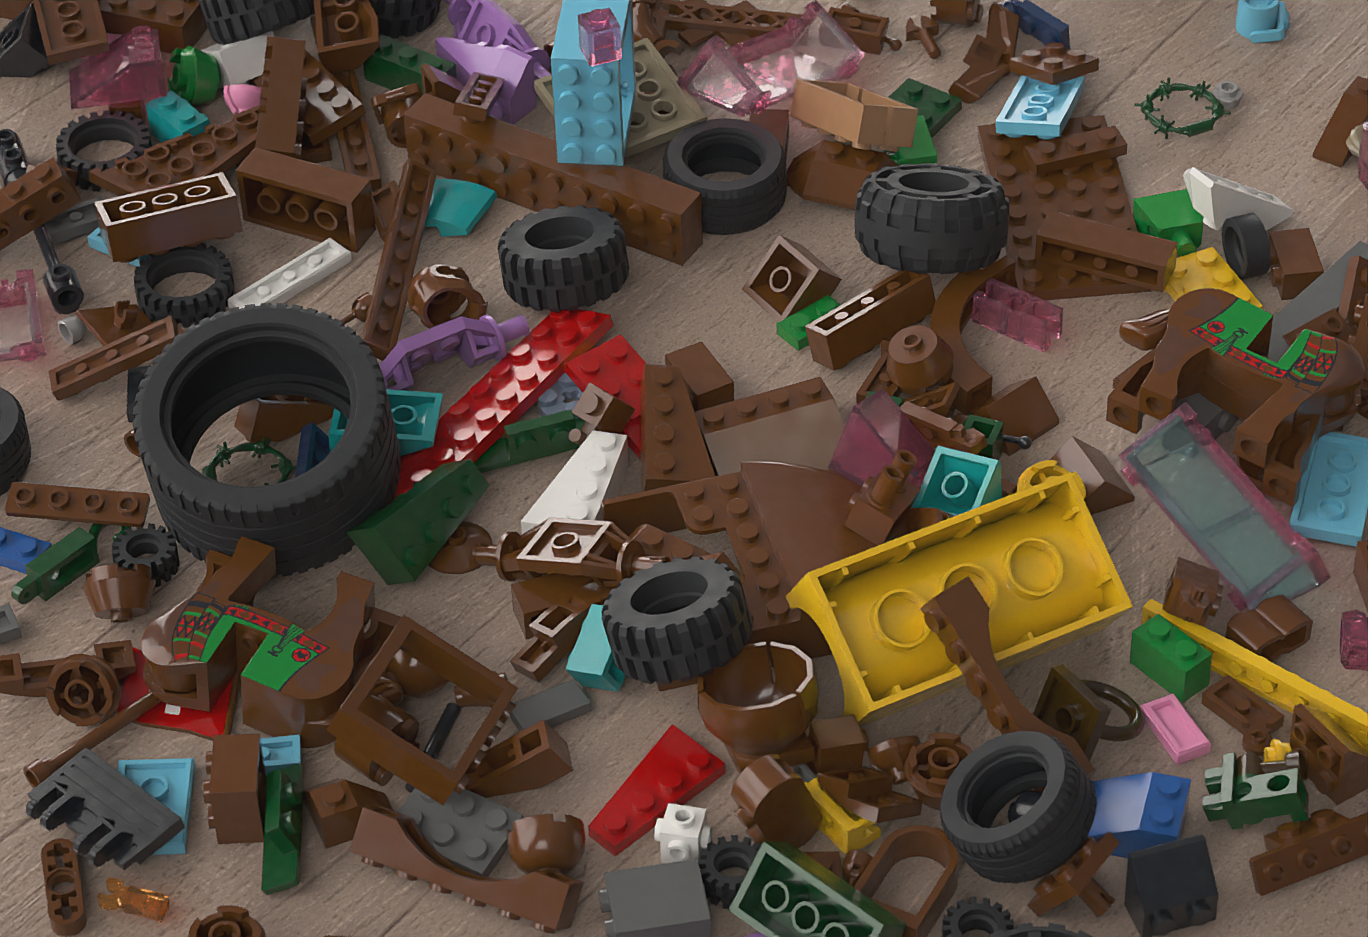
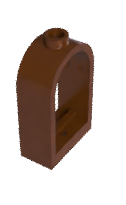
M923 825L900 828L883 841L854 888L907 924L901 937H927L956 891L958 882V851L947 838L946 833L940 828ZM909 857H926L940 863L945 868V871L917 915L872 898L890 869L897 862Z

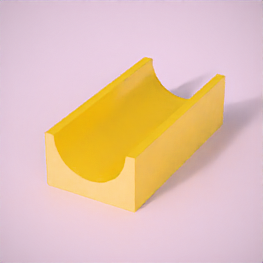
M1071 472L808 572L786 595V599L791 610L800 608L815 621L832 651L844 692V712L842 716L855 715L859 727H862L966 685L964 675L958 666L953 664L947 657L945 646L938 635L927 626L924 614L920 608L933 597L968 576L990 608L989 632L991 647L1000 671L1104 630L1133 607Z

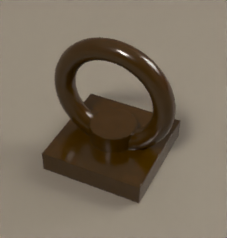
M1063 664L1051 667L1033 712L1035 717L1053 729L1074 737L1089 761L1099 739L1116 742L1128 741L1137 737L1142 732L1145 724L1144 714L1140 706L1129 695L1106 683L1080 680ZM1099 697L1119 706L1129 717V724L1125 726L1105 725L1112 709Z

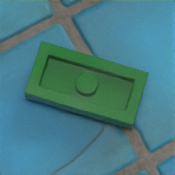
M826 295L776 324V334L799 351L809 345L805 326L839 307L841 304L829 295Z

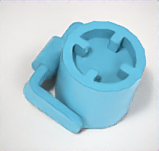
M1238 0L1235 23L1236 31L1241 36L1250 39L1253 43L1282 40L1285 38L1286 30L1289 28L1290 14L1286 11L1285 3L1279 2V0Z

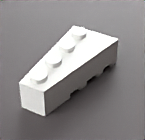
M593 430L521 520L522 534L549 517L603 521L602 501L618 496L629 466L627 435Z

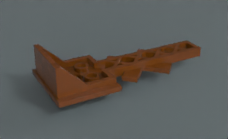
M653 0V6L649 7L653 10L652 17L656 19L655 24L665 39L667 30L682 31L678 34V38L689 48L716 35L738 53L753 47L754 41L752 39L809 45L812 15L758 10L747 0H743L732 7L712 5L706 0ZM669 13H670V14H677L678 16H676V17H671V16H669ZM760 24H769L770 26L764 27L760 26ZM791 27H800L805 29L804 31L792 30Z

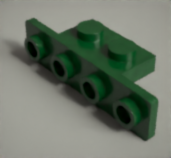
M569 409L504 426L505 437L499 438L474 464L481 473L578 449L580 446L570 441L569 433L575 428L581 430L586 421L581 418L575 419L572 410Z
M300 764L279 769L267 775L261 890L265 895L295 887L300 883L304 769Z

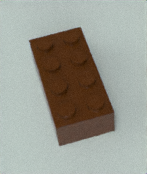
M255 147L236 169L244 221L321 243L331 238L348 251L355 253L359 252L376 230L371 181L368 178Z
M223 172L94 202L101 237L113 262L128 263L135 261L139 256L147 254L162 255L169 252L172 248L181 246L195 247L206 240L214 238L224 240L233 237L235 233L243 232L237 197Z

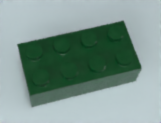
M763 841L729 908L730 912L765 937H901L907 926L905 922L789 842Z

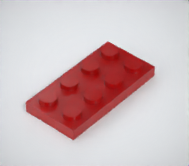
M620 334L566 362L564 372L582 393L590 382L635 408L621 434L627 435L628 446L641 460L640 386L644 364L647 363Z

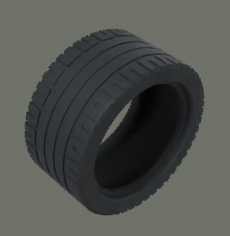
M261 303L260 306L250 304L245 305V308H231L228 312L224 313L221 311L214 314V317L210 319L207 317L199 321V324L196 326L193 324L185 330L186 332L183 335L180 333L173 339V343H168L161 350L162 354L156 356L152 362L153 366L147 369L144 375L145 379H142L138 388L139 392L135 398L136 406L133 409V430L139 454L161 518L176 541L181 543V546L188 553L192 552L195 558L200 561L204 560L205 564L206 555L210 549L232 557L237 542L242 536L275 547L276 573L271 578L277 577V575H282L283 577L291 576L295 572H299V574L308 572L310 568L314 567V569L324 566V563L328 561L331 563L339 559L338 556L341 554L345 555L350 552L356 544L347 534V531L354 526L362 524L372 513L382 510L391 503V499H394L397 491L396 486L399 484V472L401 471L400 448L383 374L377 359L374 357V353L369 346H366V342L359 335H356V332L349 326L345 327V324L340 320L332 319L331 315L324 312L320 314L318 310L309 307L303 309V306L292 304V306H288L286 303H277L276 305ZM273 395L309 397L330 405L348 419L345 432L330 454L309 471L285 482L260 487L229 485L203 475L190 465L194 449L206 430L231 409L254 399Z

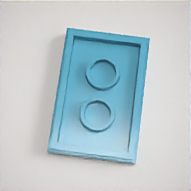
M194 758L119 760L117 771L180 816L185 826L182 831L152 855L186 854L196 770Z

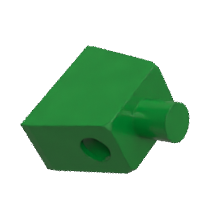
M1187 189L1134 198L1133 217L1139 233L1178 242L1177 255L1179 257L1196 252V248L1202 243L1203 218L1202 214L1193 208Z

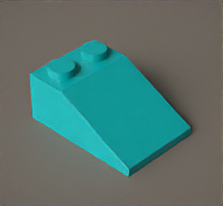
M386 389L398 438L400 455L403 456L432 447L442 408L443 393ZM335 408L328 433L330 452L340 441L348 423V419Z

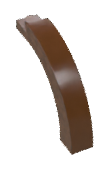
M1007 255L984 269L978 268L976 271L958 273L942 290L932 311L930 328L946 341L953 351L952 375L945 384L941 380L937 385L942 387L957 382L960 389L956 409L962 414L967 413L992 396V375L980 367L970 356L964 346L961 335L968 321L978 310L1015 287L1016 261Z

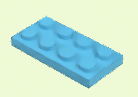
M1022 75L996 120V133L1006 134V136L1012 138L1024 135H1037L1040 139L1060 137L1085 89V77H1077L1059 84L1050 85Z
M1329 432L1320 437L1313 447L1308 468L1301 478L1299 500L1292 510L1288 534L1357 547V542L1362 540L1368 514V438Z

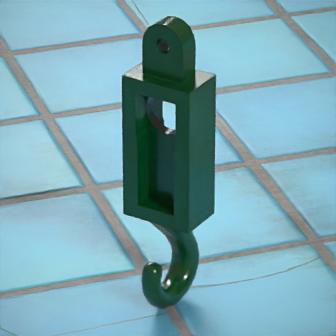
M93 523L89 533L83 528L78 527L26 564L27 576L15 584L11 592L12 598L20 604H26L36 596L47 601L99 564V537L102 530L109 525ZM121 526L122 529L119 533L126 536L125 529L129 528V526ZM117 533V534H115V535L113 536V541H114V542H117L116 537L118 536L119 533Z

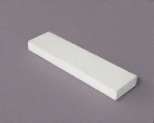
M328 238L227 299L229 309L235 307L240 309L250 304L260 306L261 303H271V305L284 303L352 262L351 252L333 239Z

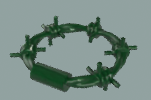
M1169 77L1166 83L1161 80L1162 84L1159 85V88L1153 90L1150 95L1147 94L1145 101L1134 104V106L1141 107V112L1145 114V120L1149 119L1151 124L1157 128L1154 134L1158 131L1164 133L1165 139H1168V132L1192 137L1212 131L1219 117H1222L1224 114H1231V111H1224V106L1208 90L1211 85L1205 86V81H1202V85L1197 84L1196 86L1184 83L1170 84ZM1191 90L1193 93L1190 97L1192 98L1195 95L1196 101H1198V97H1205L1213 103L1212 106H1205V109L1212 111L1213 117L1211 119L1207 118L1185 127H1172L1175 123L1174 120L1170 123L1164 120V115H1161V120L1152 115L1153 111H1160V108L1153 107L1152 101L1159 96L1160 101H1163L1164 96L1170 98L1168 94H1171L1172 91Z
M262 437V441L242 443L232 448H227L225 441L223 442L224 447L218 444L216 447L219 450L216 451V455L212 457L209 465L202 469V474L218 481L215 467L219 463L221 467H224V462L230 464L231 462L228 459L231 458V454L234 452L254 451L252 454L253 458L256 454H258V458H261V454H273L279 463L271 465V468L279 467V471L282 474V477L275 484L285 482L292 470L296 469V466H292V462L285 455L269 446L271 438L266 442L265 437Z

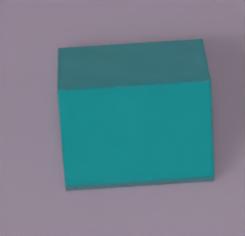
M937 446L920 487L921 491L912 508H937L950 515L957 516L1001 499V462L996 459Z

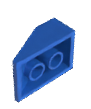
M1149 772L1091 781L1095 788L1097 805L1094 822L1088 837L1092 836L1096 839L1110 832L1120 842L1111 853L1112 856L1128 858V853L1182 838L1188 812L1191 779Z

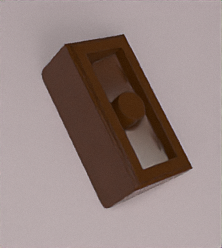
M830 7L821 26L822 43L829 46L880 55L890 20L886 17Z

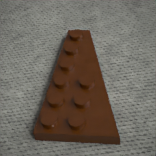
M259 106L233 115V121L218 126L216 123L204 126L205 132L195 136L186 133L144 149L143 156L130 161L126 157L118 159L112 168L104 171L99 167L88 171L89 180L117 196H123L216 173H225L247 157L255 148Z

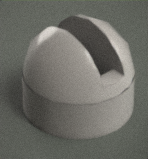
M76 315L67 316L57 323L60 335L69 345L80 341L87 331V326Z

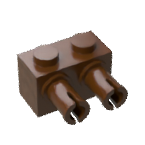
M904 449L898 450L891 465H885L876 477L870 475L867 478L860 492L856 491L846 506V510L850 514L844 526L877 546L884 544L908 516V512L921 491L919 487L907 481L918 462L917 457L912 452Z

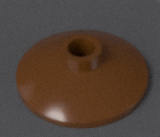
M462 521L428 566L445 574H464L474 571L481 566L473 563L472 549L476 546L477 542L492 544L491 536L483 527L471 522Z

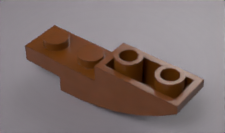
M592 582L569 593L544 611L529 625L534 637L510 660L515 671L540 682L575 647L581 632L582 623L587 617L591 605H604L608 594L612 589H617V587H600L596 582Z

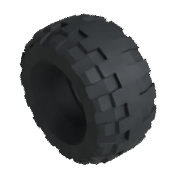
M931 163L888 166L868 175L863 182L862 188L859 189V193L856 195L855 238L860 243V249L867 258H870L879 265L889 266L891 269L913 271L914 273L953 274L976 271L978 268H986L994 263L1000 256L1001 248L1006 246L1009 229V199L1005 197L1004 187L996 178L991 175H985L982 171Z

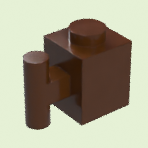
M589 382L572 411L573 414L586 422L581 430L577 428L572 429L569 433V439L581 446L593 430L621 434L635 408Z

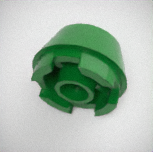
M187 46L185 49L175 48L169 61L175 63L172 71V78L167 77L168 92L172 90L182 99H186L192 107L212 102L221 80L216 58L191 46Z

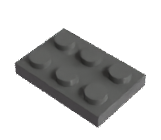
M415 788L398 811L401 814L412 817L424 837L436 851L450 862L471 873L486 877L490 875L508 849L507 829L509 828L513 831L512 823L524 818L522 814L466 789H463L461 794L453 791L443 806Z

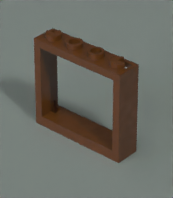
M403 615L339 708L326 731L444 806L453 791L461 794L471 777L465 774L466 770L470 769L474 772L484 758L486 752L480 749L484 744L490 748L501 731V728L495 725L497 721L505 724L516 707V704L511 702V699L518 687L414 620ZM400 649L492 708L453 770L359 711Z

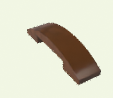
M131 640L94 644L93 656L107 660L114 667L119 680L136 671ZM20 653L0 655V693L24 697H47L46 690L49 675L54 666L62 659L21 663Z

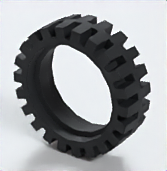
M103 110V114L99 116L97 111L91 112L90 118L82 115L78 117V123L72 120L68 123V128L63 127L60 131L61 135H58L56 139L58 163L61 166L78 171L76 186L80 184V188L83 190H88L92 186V190L100 192L101 187L90 182L88 171L98 167L104 171L114 167L116 160L126 157L130 161L143 156L144 149L152 147L147 125L143 124L140 118L135 119L134 115L130 113L124 116L123 111H116L114 115H111L110 110ZM103 140H119L134 146L121 157L108 161L92 162L76 156L81 149L89 144Z
M201 243L196 247L172 248L169 252L162 255L148 254V259L143 258L139 262L140 267L137 266L135 269L134 287L138 307L152 322L154 320H162L171 315L177 326L178 323H182L183 328H189L190 322H195L198 325L199 321L208 317L210 319L216 313L225 312L226 307H228L227 299L235 295L234 278L229 259L225 257L222 251L217 252L216 247L210 246L206 249L205 243ZM195 272L206 274L216 279L214 284L205 291L192 296L170 297L161 295L153 290L162 280L178 273Z

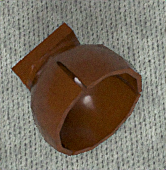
M767 642L747 644L737 657H731L729 663L722 668L716 667L712 669V673L703 677L698 675V709L707 730L723 742L739 774L755 760L770 754H779L790 767L816 760L814 747L805 732L818 714L817 673L812 659L796 646L776 642L770 643L774 662L775 682L773 680Z

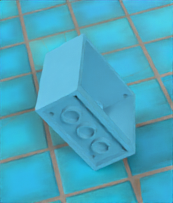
M563 0L551 55L558 163L623 166L636 97L632 0Z

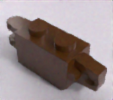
M1178 557L1165 589L1162 609L1185 621L1204 626L1208 615L1215 618L1222 600L1221 593L1224 586L1218 584L1220 572Z

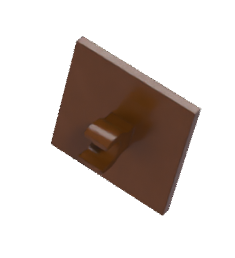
M129 300L117 301L113 307L77 310L76 314L103 346L153 324L136 304L129 305Z

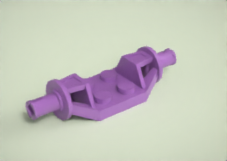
M444 0L450 5L448 19L454 25V38L466 40L469 44L477 45L479 42H486L489 47H498L501 44L509 45L533 57L534 80L551 75L549 72L550 56L544 49L537 47L521 24L494 0Z
M521 314L498 325L489 315H484L479 320L461 316L403 339L380 364L386 389L411 391L414 385L412 373L423 368V363L433 359L438 363L450 358L454 354L453 351H457L469 368L492 358L497 361L501 360L506 355L505 343L529 335L528 323ZM393 378L397 384L387 388L386 383Z

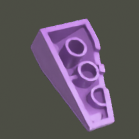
M440 36L435 39L437 56L456 64L457 79L463 87H465L473 72L505 78L503 91L491 109L490 116L514 125L536 108L532 56L509 45L501 44L498 47H489L486 42H479L477 45L469 44L463 39Z

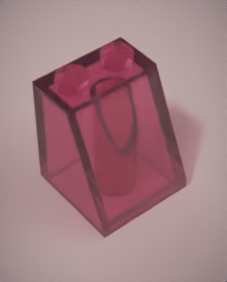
M879 390L853 406L828 468L863 486L870 475L876 477L885 465L892 464L896 452L904 449L912 452L918 459L907 481L921 488L935 451L888 393Z

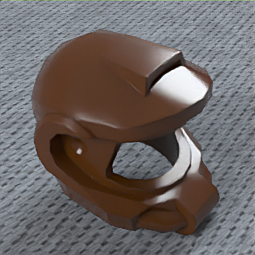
M442 264L433 265L420 270L410 282L407 291L408 306L421 318V323L429 329L458 318H451L450 314L457 311L466 298V309L458 317L462 316L479 320L480 317L487 313L488 302L483 299L481 293L473 289L472 284L469 283V277L461 267Z

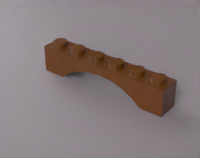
M969 576L933 597L920 608L924 614L927 626L938 635L945 646L947 657L953 664L958 666L964 675L969 691L978 697L986 709L988 720L993 727L998 729L1002 735L1017 731H1034L1056 737L1069 749L1087 775L1095 770L1074 737L1053 729L1035 717L1021 704L1008 687L997 666L991 647L989 632L990 608ZM1046 786L1037 787L1034 790L1043 792Z
M380 805L362 808L350 852L362 856L361 862L377 868H383L384 865L396 869L395 875L411 881H417L418 878L430 882L429 888L445 894H451L452 891L464 895L463 901L479 907H485L486 904L497 907L499 908L497 912L499 915L513 920H520L521 917L533 921V928L546 933H555L558 929L571 927L584 884L583 881L551 869L535 871L515 879L489 878L471 873L453 864L436 851L421 833L412 817Z

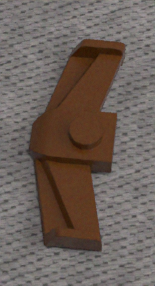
M995 2L992 3L989 9L986 38L979 34L975 36L962 61L970 65V67L953 82L948 90L949 94L961 98L962 102L966 104H971L980 100L1002 77L1010 74L1009 59L1014 58L1016 53L1020 24L1019 15Z

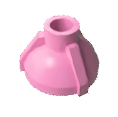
M245 84L224 86L223 98L233 114H238L260 105L261 87Z

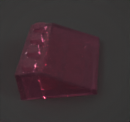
M150 26L133 28L132 32L123 34L109 44L111 51L92 55L69 71L71 110L167 96L158 30L151 29Z

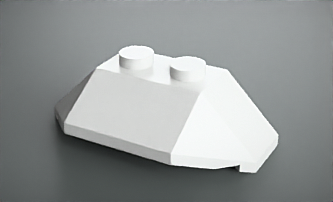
M1195 167L1187 169L1183 175L1193 208L1204 216L1203 222L1218 231L1223 227L1226 218L1248 213L1256 214L1267 231L1292 216L1295 211L1270 193L1216 176Z

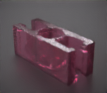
M990 278L986 282V294L979 290L973 296L972 322L1045 353L1051 346L1050 334L1056 339L1062 334L1063 308Z

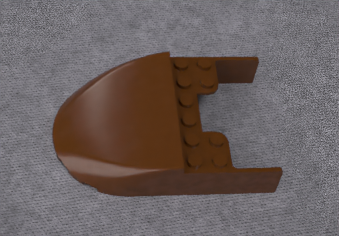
M745 461L740 462L741 471L613 497L602 501L603 521L613 522L627 536L642 524H649L666 533L688 529L699 535L726 531L745 579L742 583V588L753 625L747 644L767 642L771 668L774 667L770 648L771 642L796 646L811 659L832 655V651L815 621L800 608L791 610L786 595L808 572L877 546L844 526L850 514L846 510V506L856 491L860 492L863 483L827 470L799 464ZM909 514L886 542L911 533ZM698 676L692 677V680L685 682L680 680L672 681L671 684H660L657 682V687L659 691H666L698 684Z

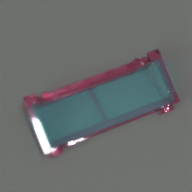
M1187 402L1183 403L1118 455L1125 466L1120 470L1124 477L1133 487L1139 483L1212 569L1220 572L1219 578L1231 590L1227 596L1240 612L1244 609H1256L1262 600L1276 595H1285L1291 601L1320 587L1331 578L1315 547L1306 537L1303 539L1299 532H1295L1215 441L1211 432L1198 422V415Z

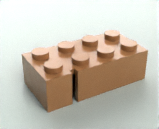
M796 79L790 116L802 121L801 126L818 129L820 134L835 136L837 141L852 143L854 148L871 150L872 145H879V149L897 152L899 147H912L918 109L870 90H865V88L852 83Z

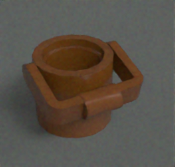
M410 84L371 98L372 107L379 125L384 124L388 140L396 147L407 148L404 113L423 96L418 84Z

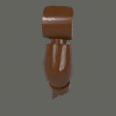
M632 0V6L634 7L632 8L634 43L648 38L663 59L670 53L680 55L684 51L681 44L675 40H665L664 35L655 24L656 19L652 17L653 10L649 8L653 6V0ZM669 65L672 71L676 74V71L673 68V66Z

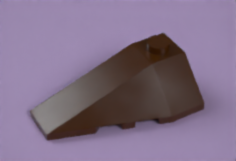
M314 0L317 50L324 68L331 74L358 69L381 45L379 19L369 0Z

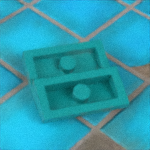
M436 179L424 227L437 226L442 237L468 235L497 198V194L494 190L467 181Z

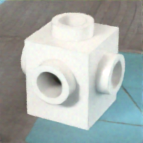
M668 803L664 819H657L654 840L660 842L661 863L700 859V853L702 849H707V844L711 842L713 827L707 825L706 809Z

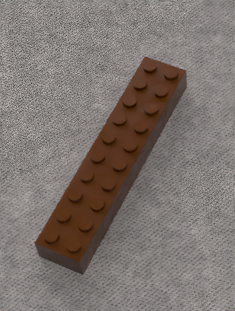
M426 93L404 113L408 158L436 170L438 176L487 187L494 190L498 198L538 213L542 209H556L558 206L566 205L568 207L582 205L590 209L592 207L600 208L603 212L611 213L622 224L627 246L681 266L703 244L701 193L626 165L558 163L556 140L487 116L485 122H464L460 119V116L453 115L454 103Z

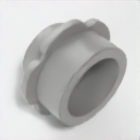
M1223 81L1212 90L1216 100L1220 101L1224 109L1236 108L1239 105V101L1243 98L1241 88L1232 81Z

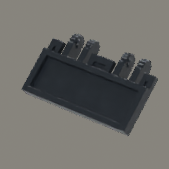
M84 748L28 793L31 800L26 805L25 813L34 820L41 817L40 825L49 831L57 829L59 825L61 826L65 822L66 826L78 835L73 841L72 849L81 856L88 854L87 861L97 868L105 865L111 859L124 871L134 862L140 865L185 828L180 816L87 748Z

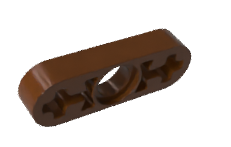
M59 838L51 840L43 846L41 859L48 914L52 930L59 936L70 937L80 933L85 928L87 920L77 852L72 849L73 842L68 839ZM63 856L65 867L57 868L56 857ZM62 882L74 884L66 892H56L53 890L57 884ZM70 906V919H64L63 907Z

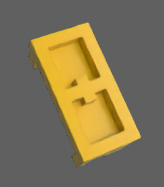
M818 777L808 783L804 782L823 815L819 829L845 855L848 851L860 850L881 837V829L877 825L873 826L874 822L852 813L834 800L824 789H821L822 786L817 781Z

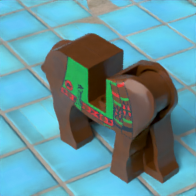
M1196 289L1179 297L1170 309L1158 310L1143 317L1124 321L1120 325L1119 335L1126 343L1143 351L1156 349V351L1147 358L1135 363L1109 394L1106 421L1137 435L1142 429L1145 414L1170 425L1175 419L1177 400L1200 393L1218 407L1245 420L1235 430L1233 454L1264 468L1262 493L1294 507L1299 500L1301 478L1308 468L1316 441L1350 421L1357 413L1361 403V391L1358 386L1364 379L1365 365L1360 354L1349 343L1342 339L1308 329L1302 331L1278 363L1269 360L1268 354L1273 322L1272 314L1220 289Z
M242 536L237 542L232 557L210 549L206 555V576L197 588V591L155 618L144 631L141 647L146 660L143 673L148 689L154 696L167 704L210 712L235 673L239 671L242 672L241 691L244 725L272 737L300 735L301 748H316L334 742L337 737L327 732V728L402 617L375 608L374 582L341 571L336 578L337 599L334 608L320 624L307 631L276 614L246 605L276 573L275 547ZM369 619H370V627H369V629L367 630V632L365 633V628H366V626H367V624H368V621H369ZM381 676L368 696L374 695L379 698V695H382L396 705L403 701L404 688L397 681Z

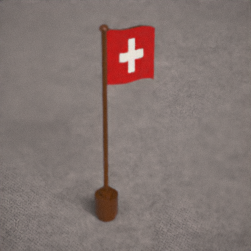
M255 595L246 605L253 606ZM134 647L132 649L136 671L124 677L117 714L150 692L145 683L143 673L146 660L142 651ZM237 671L210 712L174 706L162 701L134 720L133 723L145 727L189 733L213 741L214 735H231L241 672Z

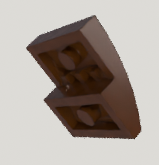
M865 766L818 773L817 781L834 800L866 820L881 823L921 815L923 800L892 791L893 775Z

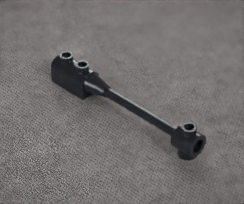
M10 129L0 130V185L4 188L11 181L25 175L27 166L30 164L18 134ZM45 224L33 230L49 269L43 277V284L54 310L59 314H71L79 309L84 299V293L73 268L60 263Z

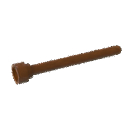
M150 691L51 759H36L25 766L23 771L27 781L35 788L84 748L93 749L162 701Z

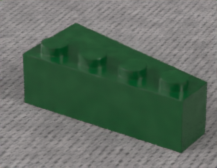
M471 459L444 463L413 484V488L392 499L391 503L382 510L372 513L365 522L348 530L347 534L387 585L416 581L490 484Z

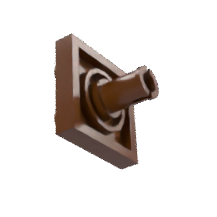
M1110 832L1096 839L1092 836L1086 838L1079 850L1065 864L1057 868L1052 874H1047L1038 881L1033 888L1036 894L1027 906L1037 916H1040L1078 895L1094 912L1096 917L1103 915L1115 902V899L1100 886L1093 876L1120 842Z

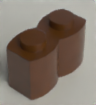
M1276 595L1262 600L1256 609L1232 616L1227 623L1225 638L1233 640L1238 645L1273 662L1281 654L1294 651L1310 639L1313 620L1285 595Z

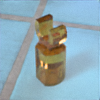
M107 878L106 880L108 892L114 894L105 895L98 893L97 895L99 907L104 910L111 911L120 908L125 913L158 922L163 921L169 910L168 895L132 885L126 887L121 880L116 878Z

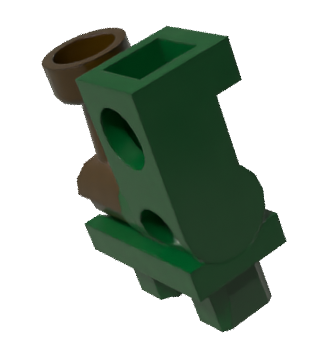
M1302 750L1287 752L1285 760L1263 762L1259 756L1252 752H1246V755L1239 756L1238 758L1235 752L1223 754V766L1205 769L1204 780L1209 795L1203 796L1202 806L1208 821L1227 819L1231 829L1234 830L1243 828V824L1254 825L1260 823L1265 818L1290 815L1293 822L1308 820L1309 794L1303 782L1308 778V770Z

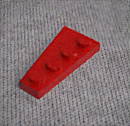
M672 724L588 825L589 837L616 857L653 829L658 818L664 819L668 803L684 805L726 773L725 763Z

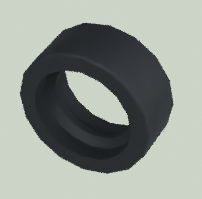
M1254 213L1226 218L1222 227V245L1230 268L1240 279L1266 274L1270 268L1271 252L1268 235L1260 218Z

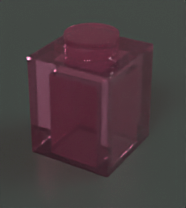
M610 7L579 14V48L589 66L622 59L621 28Z

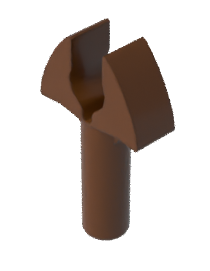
M921 15V27L914 25L912 18H909L906 24V41L920 40L931 59L938 58L941 55V51L932 36L939 35V24L931 18Z

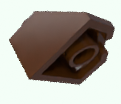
M334 779L303 789V800L325 848L353 840L363 807L380 805L393 810L385 793L345 779Z

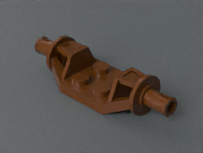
M549 517L522 535L518 532L508 531L501 536L497 545L477 542L476 546L472 549L473 563L478 566H496L499 577L504 581L529 580L541 577L544 573H558L570 576H590L600 587H618L619 582L625 578H631L634 576V572L642 568L646 570L653 567L652 564L671 562L667 556H646L642 544L637 540H631L613 522Z

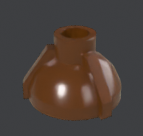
M909 735L891 738L871 747L867 751L870 764L878 771L893 775V785L909 782L905 774V762L912 746L917 747L921 744L919 737Z

